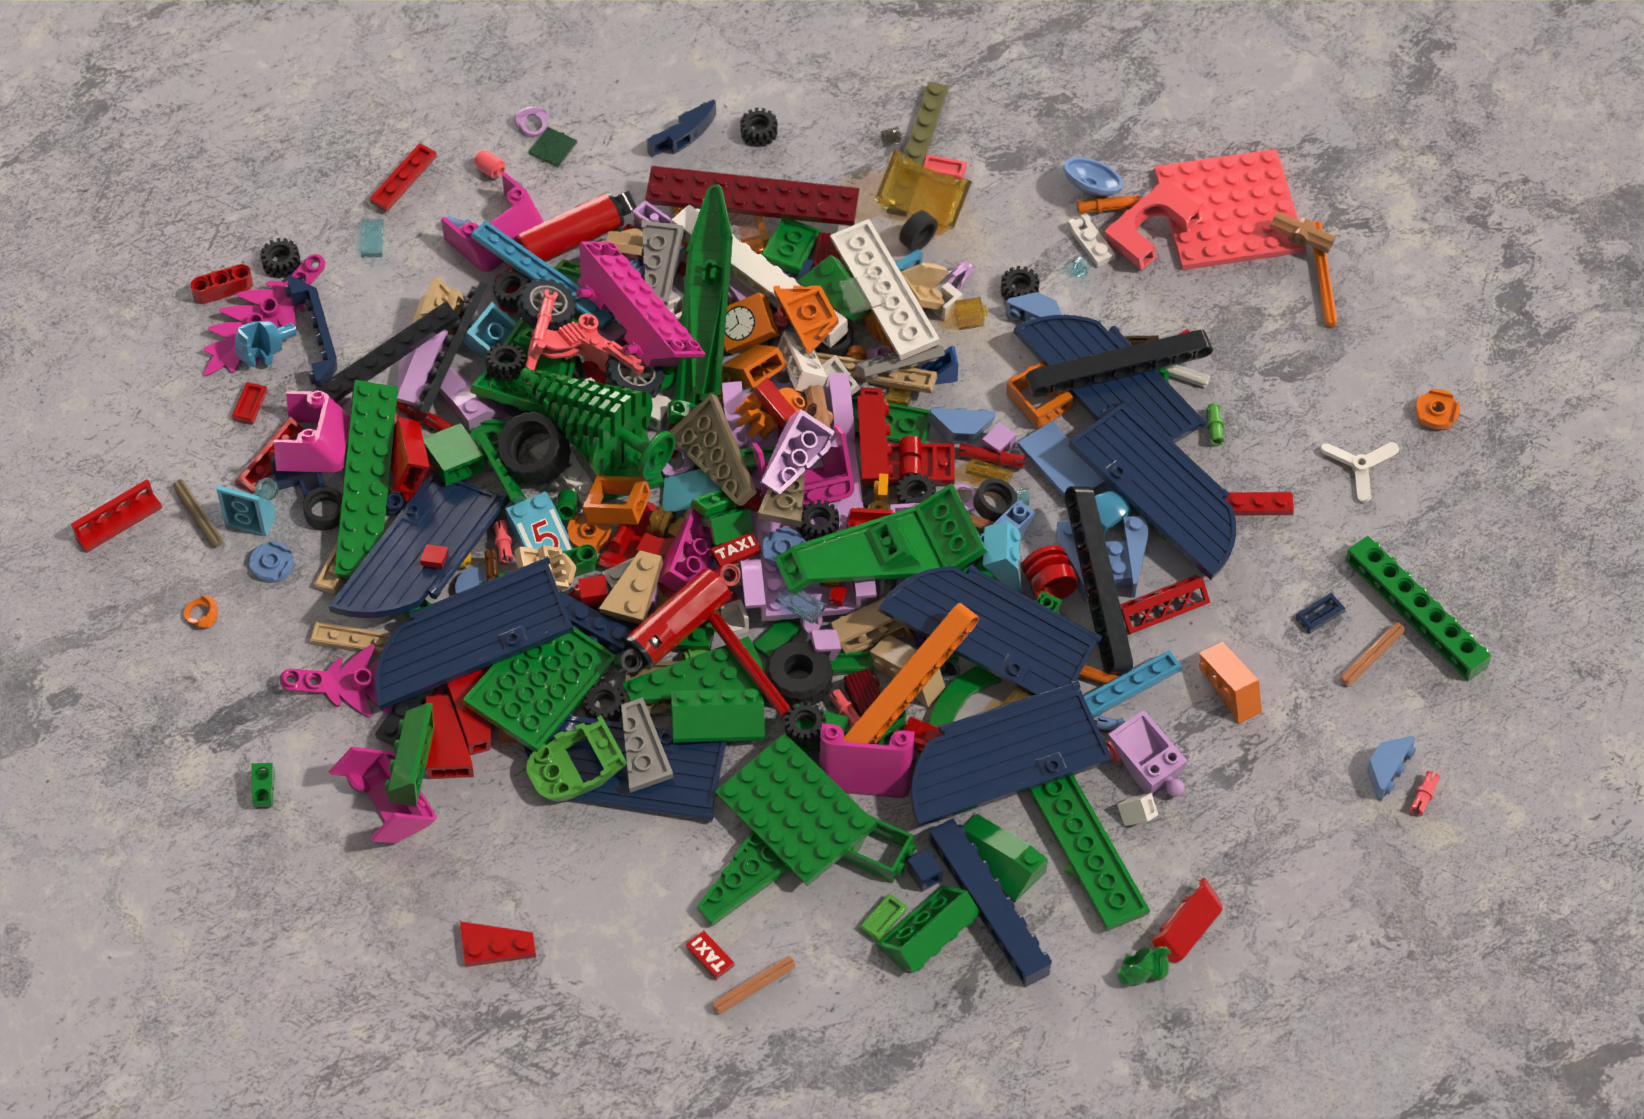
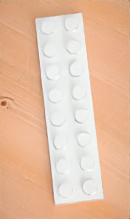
M870 219L830 235L831 241L900 360L939 345L940 339Z

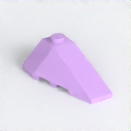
M443 330L399 360L398 402L415 406L417 401L421 400L423 396L421 392L425 384H430L431 382L429 375L434 366L438 367L439 362L436 360L442 350L445 351L447 347L444 343L448 337V331Z
M450 367L439 389V393L469 434L474 427L476 429L485 420H501L508 416L505 409L496 400L480 398L476 394L470 393L473 382Z
M800 409L790 416L760 483L776 494H781L802 473L828 452L837 433Z

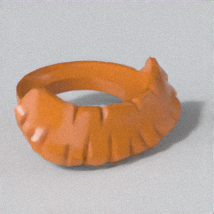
M204 594L201 598L189 602L184 610V616L190 624L205 629L213 626L218 614L215 600ZM197 606L208 608L207 615L201 619L195 620L190 618V612L193 608Z

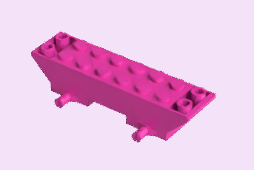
M591 241L579 244L581 276L577 282L583 289H577L576 296L578 298L590 299L600 310H610L627 330L624 339L629 344L623 346L624 354L638 356L646 366H678L682 359L705 356V352L700 348L699 343L689 335L688 330L679 323L676 316L668 310L663 300L658 298L653 292L652 287L642 279L641 274L631 266L629 260L621 254L614 243L609 241Z

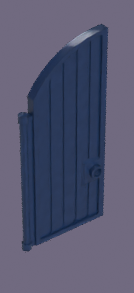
M1050 315L1035 318L1016 326L1013 331L1020 341L1045 366L1132 346L1115 325L1108 331L1099 321L1076 315ZM1157 370L1068 390L1096 421L1118 407L1125 398H1128L1143 415L1174 443L1197 430L1198 427H1205L1208 423Z
M1125 398L1118 407L1069 442L1068 446L1205 576L1212 580L1223 569L1231 555L1236 539L1234 510L1225 500L1230 493L1214 481L1143 415L1128 398Z
M432 471L330 603L329 611L348 617L378 618L400 614L417 608L428 595L436 600L441 594L442 589L502 509L510 502L507 495L499 496L494 492L462 481L445 486L438 474ZM426 544L448 547L449 553L443 569L421 566L420 560Z
M545 556L541 560L421 609L409 612L412 621L399 625L385 644L377 664L375 690L380 709L383 710L573 632V626L549 566L551 564L550 558Z
M973 565L968 567L967 573L954 566L938 567L919 572L896 586L886 596L877 610L928 638L957 604L962 603L975 613L979 620L953 653L1032 696L1077 680L1095 644H1098L1102 638L1101 635L1089 631L981 572Z
M1074 680L1069 684L949 724L939 725V732L944 735L931 739L918 759L913 774L911 804L917 826L920 827L1111 762L1112 757L1079 689V681Z
M569 715L546 745L555 739L554 735L561 731L565 733L575 729V726L581 723H585L587 726L599 720ZM604 720L627 761L623 723ZM655 728L674 778L630 793L627 765H625L602 786L566 801H580L712 822L714 818L712 811L716 797L715 791L718 788L727 741L673 742L672 730ZM587 737L566 749L583 783L598 777L600 772L604 770ZM524 746L526 756L529 759L533 751Z

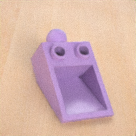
M1144 710L1108 734L1110 741L1132 778L1146 794H1153L1165 785L1169 795L1178 797L1183 794L1185 785L1176 777L1184 772L1188 761Z

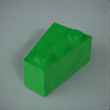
M832 255L828 256L798 280L805 287L821 286L831 306L856 323L872 311L841 261Z

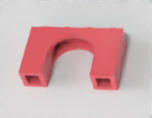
M1167 179L1161 184L1156 185L1148 195L1139 199L1136 205L1130 210H1126L1117 221L1111 223L1105 230L1107 243L1141 271L1157 258L1155 246L1137 231L1143 221L1154 216H1165L1175 221L1188 232L1203 219L1201 206Z

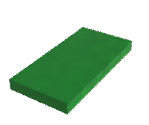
M851 396L855 437L860 438L858 397ZM889 403V415H885V422L890 423L891 436H886L887 443H900V439L905 436H916L921 439L922 443H926L931 426L927 422L930 410Z

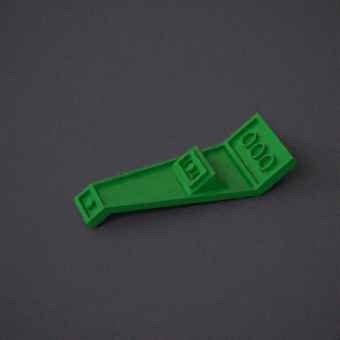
M562 259L554 269L580 286L577 282L581 276L580 264ZM576 311L572 322L574 321L577 324L581 315ZM521 317L505 342H507L508 346H510V343H513L514 347L518 345L520 350H524L526 367L527 354L532 339L531 332L534 329L529 327L530 324L524 323ZM540 353L534 373L536 374V371L541 370L546 371L548 375L555 373L572 378L577 355L566 360L564 357L548 358ZM501 361L500 363L509 364V363H512V362H510V361ZM485 370L471 385L470 393L476 394L480 398L493 399L503 405L509 404L518 407L522 411L542 413L547 417H551L550 412H546L543 405L536 399V396L528 389V384L520 379V376L518 380L513 378V382H509L508 379H505V382H501V378L498 381L494 380V376L490 377L489 373Z
M951 483L912 508L792 546L775 557V561L789 591L794 595L812 583L909 578L922 571L954 566L960 570L988 551L955 486Z

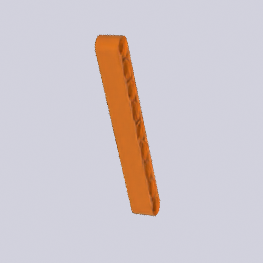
M962 603L957 604L845 735L843 742L876 744L972 631L979 617Z

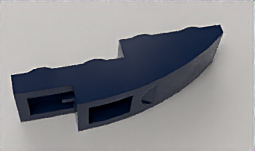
M712 99L690 111H685L678 116V124L672 125L668 129L648 138L647 152L649 155L654 157L668 149L675 154L697 140L708 129L716 116V101Z

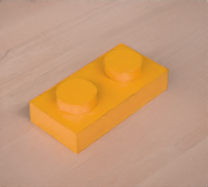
M879 474V481L874 482V502H878V509L887 510L888 474Z

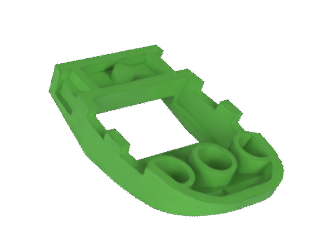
M602 716L597 717L599 721L586 726L585 723L576 725L573 730L565 733L561 731L554 735V740L547 745L543 744L538 752L534 751L527 761V773L536 791L541 796L557 802L575 798L602 786L627 765L626 759ZM587 737L604 770L600 772L598 777L583 783L566 749Z

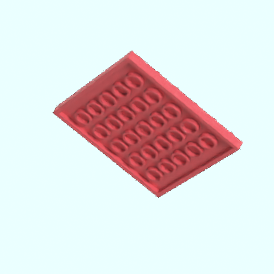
M1277 149L1155 166L1154 172L1158 184L1167 179L1201 206L1203 219L1188 232L1175 221L1168 218L1182 270L1306 253V246H1297L1290 240V237L1270 229L1276 212L1298 220Z

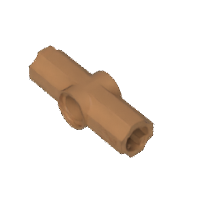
M1276 212L1270 225V229L1290 237V240L1295 245L1300 247L1309 245L1326 253L1330 252L1336 238L1334 235L1315 228L1314 223L1309 219L1301 218L1296 220L1280 212Z
M820 385L809 386L805 389L807 403L805 412L830 428L833 414L827 410L824 388Z

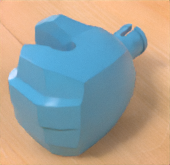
M257 321L239 327L236 332L235 354L248 367L256 366L255 357L262 358L266 366L272 365L273 355L282 350V340L296 336V328L293 323L277 328L271 321Z
M1115 490L1095 496L1104 536L1109 528L1118 522L1123 523V517L1133 516L1132 506Z

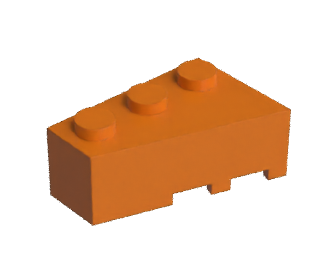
M1223 642L1199 653V669L1201 673L1210 681L1238 724L1262 713L1259 680Z

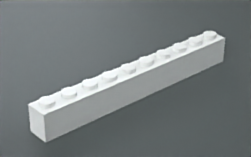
M691 205L685 207L672 219V224L683 225L682 240L688 244L700 211ZM733 235L730 275L753 292H760L767 296L769 303L778 309L780 302L774 293L773 287L780 285V288L793 289V286L801 285L794 278L784 274L779 267L770 264L764 256L752 251L746 243H741ZM836 311L839 324L822 341L830 348L848 332L847 318L842 313Z

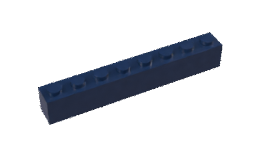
M954 818L930 829V844L959 888L969 893L980 911L978 917L1025 988L1050 975L1052 961L1047 952H1042L1036 935L1034 933L1030 934L1024 917L1022 915L1018 916L1014 910L1015 906L1009 896L1006 897L1002 892L1003 888L997 878L994 879L990 874L991 870L985 860L982 861L978 856L979 853L976 845L973 842L970 843L966 838L967 835L964 827L961 824L958 825Z

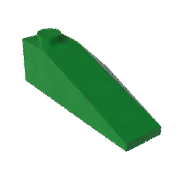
M976 814L963 826L968 841L976 845L980 859L988 863L992 877L1000 881L1003 888L1002 892L1014 902L1020 899L1046 873L1048 859L1027 842L979 814Z

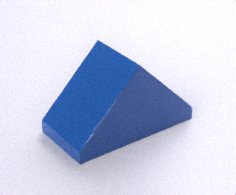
M951 345L944 350L945 355L938 357V360L927 362L921 366L922 370L937 372L935 385L958 382L959 364L955 346Z

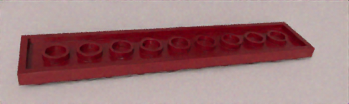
M651 166L645 201L651 205L679 208L691 205L693 208L700 210L707 190L712 185L717 184L722 187L727 213L845 226L855 225L860 188Z

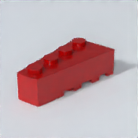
M884 395L858 396L862 486H874V482L879 481V474H888V485L889 477H893L892 464H888V457L892 456L891 443H887L886 436H891L890 423L885 422V415H889V402H884Z

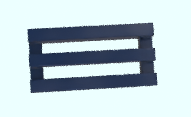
M1329 593L1297 613L1295 619L1301 621L1303 628L1306 627L1307 632L1310 634L1344 613L1345 607L1332 593ZM1330 601L1333 602V603H1331L1330 605H1328L1327 607L1322 608L1321 610L1317 611V613H1315V614L1312 615L1311 617H1309V618H1307V619L1305 618L1306 616H1308V615L1311 614L1312 612L1316 611V610L1319 609L1320 607L1324 606L1325 604L1329 603Z

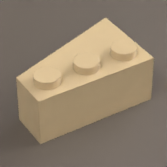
M886 597L831 622L833 629L837 630L840 645L845 653L871 649L873 644L879 643L888 634L896 639L906 636L908 640L914 637L908 627L877 611Z

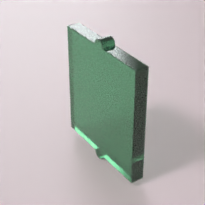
M548 127L530 149L529 154L541 159L542 162L559 167L577 144V140L565 135L564 132H558Z

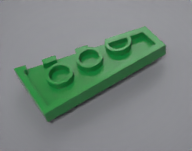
M484 430L476 433L475 435L479 440L476 443L483 454L486 453L489 458L487 460L489 466L493 471H496L499 476L497 479L501 486L506 489L512 504L515 505L527 500L512 473L501 462L497 448L490 436Z

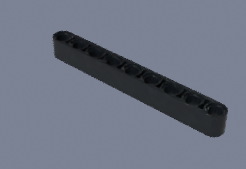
M1195 330L1036 368L1029 371L1025 375V379L1032 396L1038 398L1205 358L1213 352V347L1205 330Z
M1069 486L1065 491V503L1095 633L1102 636L1098 647L1103 668L1107 674H1126L1133 669V659L1094 491L1089 486Z

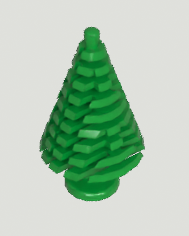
M524 368L521 371L520 379L529 382L528 389L536 396V399L543 405L546 412H550L552 420L559 425V429L567 436L571 444L577 448L584 461L588 465L590 464L592 471L599 476V473L602 476L610 475V468L615 472L621 467V461L624 463L631 456V447L642 454L639 460L638 472L644 479H653L667 465L675 449V435L668 431H663L653 437L650 442L642 439V427L645 430L647 429L653 407L652 398L649 393L630 388L621 389L620 386L598 384L590 380L586 382L584 379H572L555 373L548 375L546 371L541 370L536 371V374L529 368Z

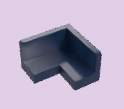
M275 457L270 459L278 490L300 485L305 499V496L310 491L318 487H325L321 472L276 471Z

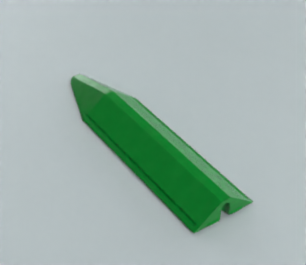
M717 184L712 185L705 194L686 250L687 262L681 325L699 343L700 348L705 352V356L682 359L677 366L674 400H682L698 405L710 394L719 397L721 387L733 235L723 190Z

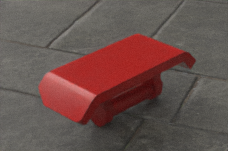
M647 502L638 525L618 524L597 564L612 568L636 556V549L644 534L647 533V526H650L651 521L649 519L653 510H658L653 503Z
M1205 877L1199 880L1200 886L1191 897L1185 896L1181 901V905L1168 921L1162 924L1159 928L1161 933L1152 938V944L1155 948L1166 946L1171 951L1167 955L1169 962L1176 964L1183 960L1223 910V905L1217 893Z

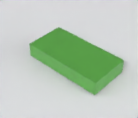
M888 894L861 924L860 930L878 943L904 915L908 906L891 894Z

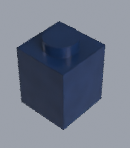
M928 849L923 852H916L908 859L907 871L922 892L942 881L943 870Z

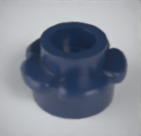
M396 493L387 496L386 510H388V513L397 514L404 509L405 501L402 496Z

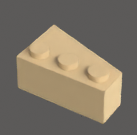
M640 550L600 606V613L638 625L646 620L663 565L662 556Z
M888 634L870 653L874 667L893 680L917 652V649ZM940 668L915 697L928 708L939 699L946 689Z

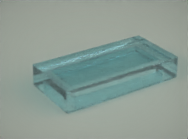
M384 219L362 220L361 258L383 257Z
M787 585L775 598L776 603L811 624L816 621L826 608V604L803 590L793 595Z

